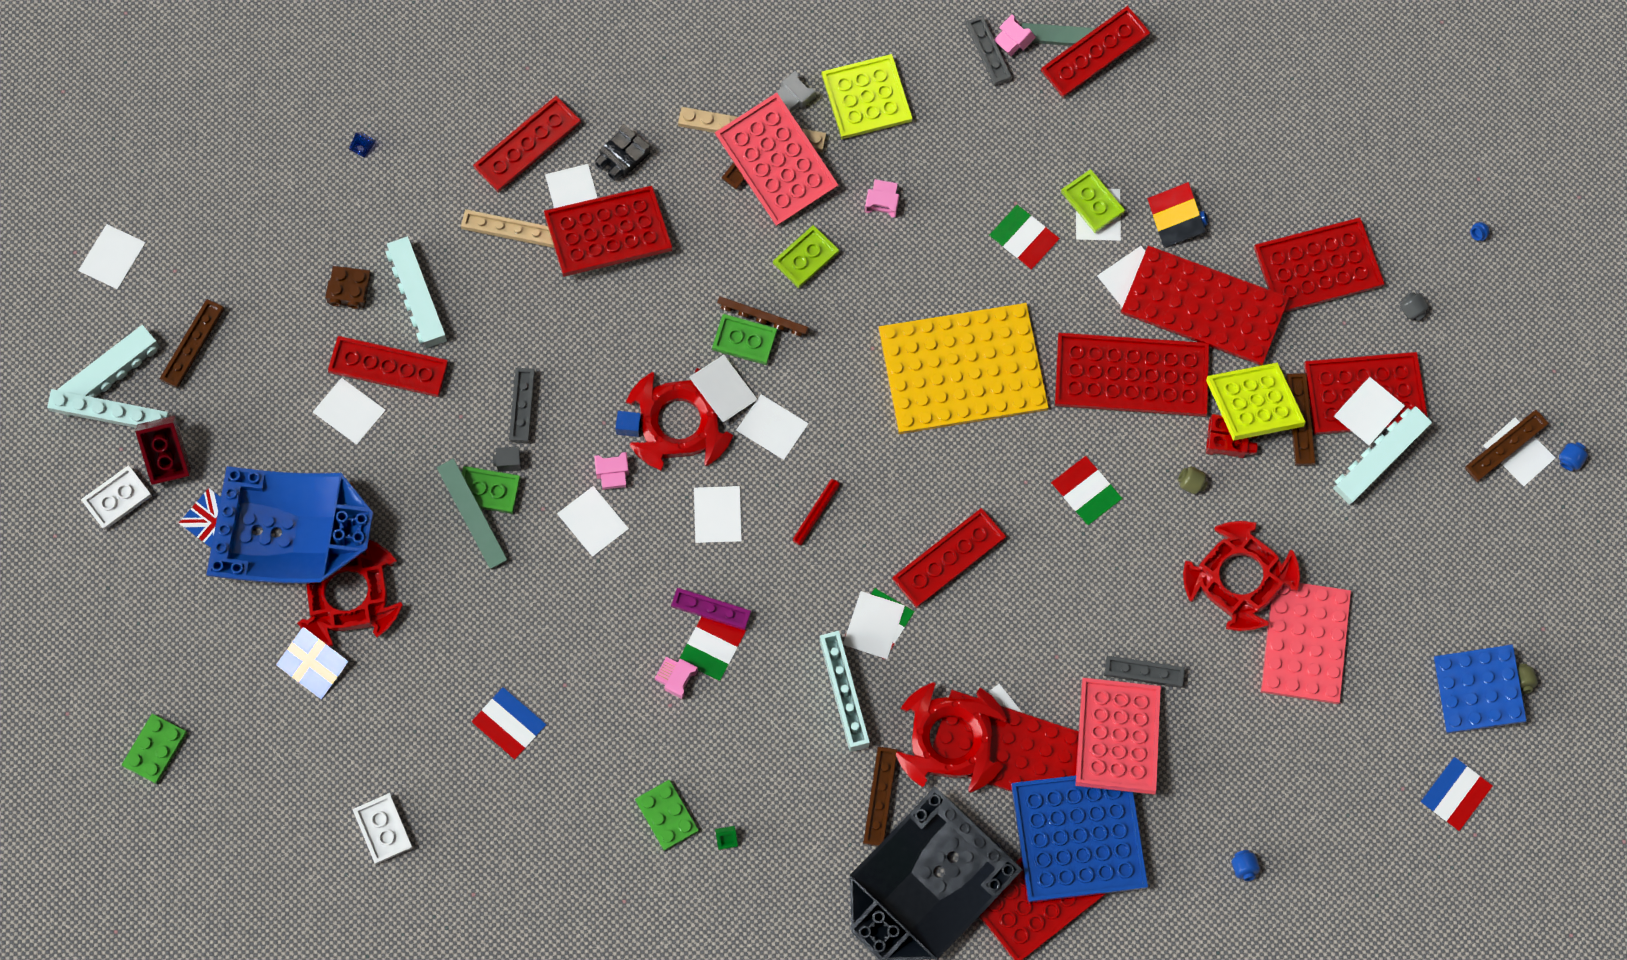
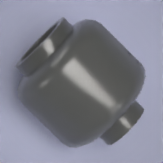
M1412 292L1401 299L1400 308L1408 319L1415 318L1418 321L1427 315L1425 311L1429 306L1422 294Z

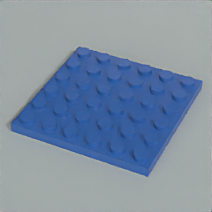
M1076 776L1011 783L1028 903L1148 888L1133 792L1075 786Z

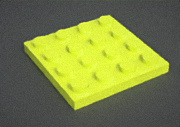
M892 54L821 72L841 140L912 122L911 112Z
M1278 362L1207 376V384L1233 441L1304 427L1305 420Z

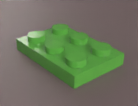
M723 314L712 350L767 365L777 328Z
M463 466L462 474L481 509L513 514L520 483L519 475Z
M151 714L121 766L158 784L187 732Z
M670 780L635 798V802L663 851L699 832Z

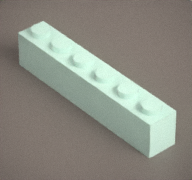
M408 236L387 243L388 251L385 252L389 262L393 261L395 267H392L394 277H399L401 283L398 284L401 295H406L407 299L404 300L407 311H412L413 316L410 317L413 327H418L419 333H416L419 343H424L427 349L447 342Z
M141 325L57 390L96 398L102 391H107L115 381L123 379L132 368H137L141 365L145 358L154 355L160 347L146 328Z
M51 389L47 406L48 410L52 412L136 428L137 424L169 416L166 411Z
M1416 406L1411 410L1407 408L1400 415L1402 419L1398 423L1394 421L1387 428L1389 432L1385 436L1381 434L1374 441L1376 445L1372 449L1368 447L1361 454L1363 458L1359 462L1355 460L1348 467L1350 471L1346 475L1341 474L1334 481L1336 485L1333 489L1348 504L1354 502L1432 423Z
M836 631L820 635V645L849 751L853 752L869 748V738L840 633Z

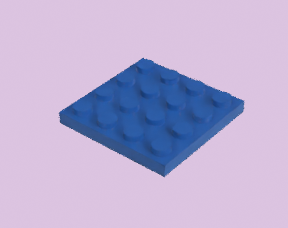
M1513 644L1434 656L1447 734L1526 722Z

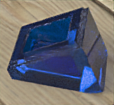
M356 132L349 150L365 158L376 140L362 132Z

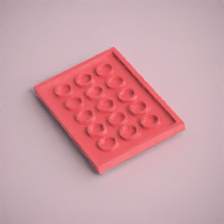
M778 93L770 96L715 132L716 137L775 226H778L838 187L834 177Z
M1299 583L1298 591H1290L1289 587L1284 586L1270 602L1261 693L1333 704L1340 703L1351 590Z
M1082 678L1075 786L1145 794L1156 793L1161 686Z

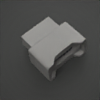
M796 71L786 77L781 82V88L775 92L778 93L790 112L798 106L801 109L816 98V91L813 88H807L798 79Z

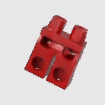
M1216 414L1211 415L1208 423L1206 454H1223L1244 458L1245 455H1255L1257 453V443L1248 442V438L1233 441L1223 417Z

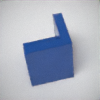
M618 411L615 427L616 434L639 437L641 413Z

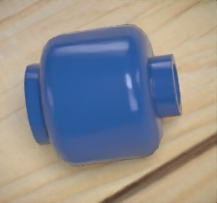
M1579 442L1566 444L1559 454L1560 465L1569 471L1579 470L1588 458V454L1585 451L1586 447Z
M1249 850L1237 852L1231 861L1235 876L1239 879H1244V881L1254 880L1255 876L1260 872L1256 855Z

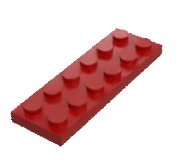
M1126 6L1043 66L1041 72L1064 98L1150 36V32L1129 6Z
M555 96L479 159L473 167L499 193L580 125L581 120Z
M338 336L328 367V373L439 397L449 362L446 359Z
M980 508L894 575L892 580L911 603L918 608L1005 540L1006 536L986 512Z

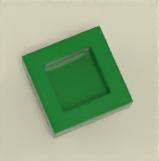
M735 826L715 829L718 850L738 846Z

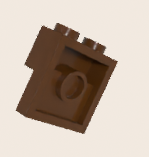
M333 266L325 296L327 303L336 307L346 305L352 309L365 308L371 276L370 270Z

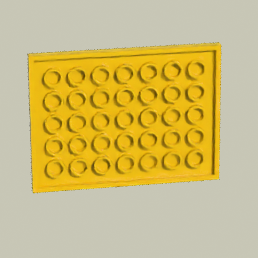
M1027 303L884 325L878 328L899 434L1048 410Z

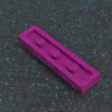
M680 588L676 589L671 604L672 608L742 630L746 629L751 610Z

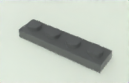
M983 15L966 21L965 25L993 85L996 86L1011 80L1010 72Z
M515 368L509 442L529 443L535 369Z
M1107 655L1104 676L1182 688L1185 667Z

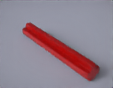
M834 479L829 481L793 537L795 544L800 546L803 544L839 488L840 483Z

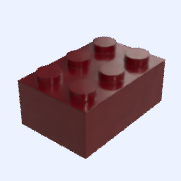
M175 416L137 424L135 433L151 485L190 475L191 467Z

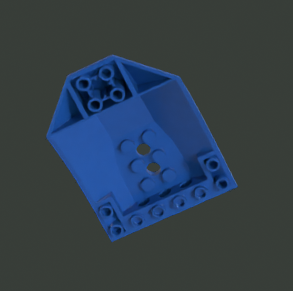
M227 466L206 576L270 583L304 584L322 582L367 550L373 512L341 472L288 473ZM260 527L263 529V532L260 535L252 534L253 529ZM275 528L282 530V535L278 538L271 536V531Z

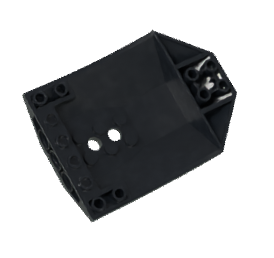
M934 786L885 840L850 874L851 932L879 960L939 959L1023 869L966 813ZM951 851L958 853L959 859L955 863H951L948 860V854ZM937 866H942L945 869V875L941 878L934 875V869Z

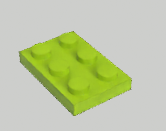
M1091 169L1061 189V193L1094 233H1097L1125 212L1124 208Z
M813 225L775 258L773 264L799 289L839 253V249Z

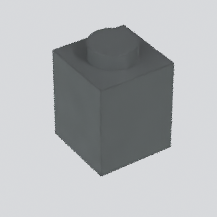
M519 446L496 448V454H493V466H497L498 472L521 470Z

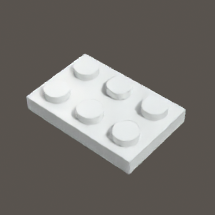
M128 465L82 498L81 501L105 531L152 497V495Z
M390 793L353 809L376 865L413 849Z

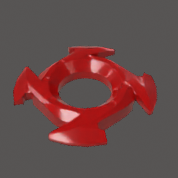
M654 372L649 373L635 385L625 402L630 405L640 404L642 431L646 441L631 442L630 448L647 465L662 471L664 466L663 457L693 456L701 453L704 449H706L704 465L709 466L728 448L733 435L727 431L723 434L718 431L717 414L691 380L665 383L653 388L655 375ZM674 401H685L692 404L698 410L701 417L697 431L684 439H675L667 436L658 424L661 410L667 404Z
M1234 521L1215 526L1214 531L1227 539L1224 538L1203 559L1199 567L1194 566L1190 561H1185L1184 588L1189 601L1192 602L1202 588L1209 600L1232 617V620L1227 622V630L1251 631L1268 626L1269 622L1254 614L1264 609L1284 586L1289 587L1290 591H1298L1299 564L1294 551L1290 550L1283 564H1281L1279 557L1274 551L1251 535L1256 530L1257 523ZM1235 556H1248L1256 560L1263 571V580L1260 586L1248 594H1235L1227 590L1221 583L1219 573L1222 565L1228 559Z
M369 540L368 548L365 551L366 555H359L324 581L307 583V597L311 617L308 620L302 619L297 622L301 629L303 627L306 628L326 645L333 646L329 630L348 631L374 627L373 633L378 638L391 627L397 619L403 604L398 602L385 607L387 589L384 568L387 565L392 567L397 560L377 542ZM342 572L358 573L365 578L368 585L367 596L363 603L349 611L337 610L330 606L325 595L329 581L335 575Z
M932 682L910 695L900 708L906 713L912 711L915 714L912 732V752L914 756L896 752V757L910 779L922 788L927 782V774L952 778H962L973 774L968 788V792L972 793L991 782L1003 768V765L998 761L993 763L989 760L992 736L989 718L1006 723L1007 717L994 697L981 687L976 693L978 697L976 700L950 697L931 700L936 685L935 682ZM946 717H956L969 725L973 733V745L967 754L960 758L948 759L934 751L930 743V731L937 721Z

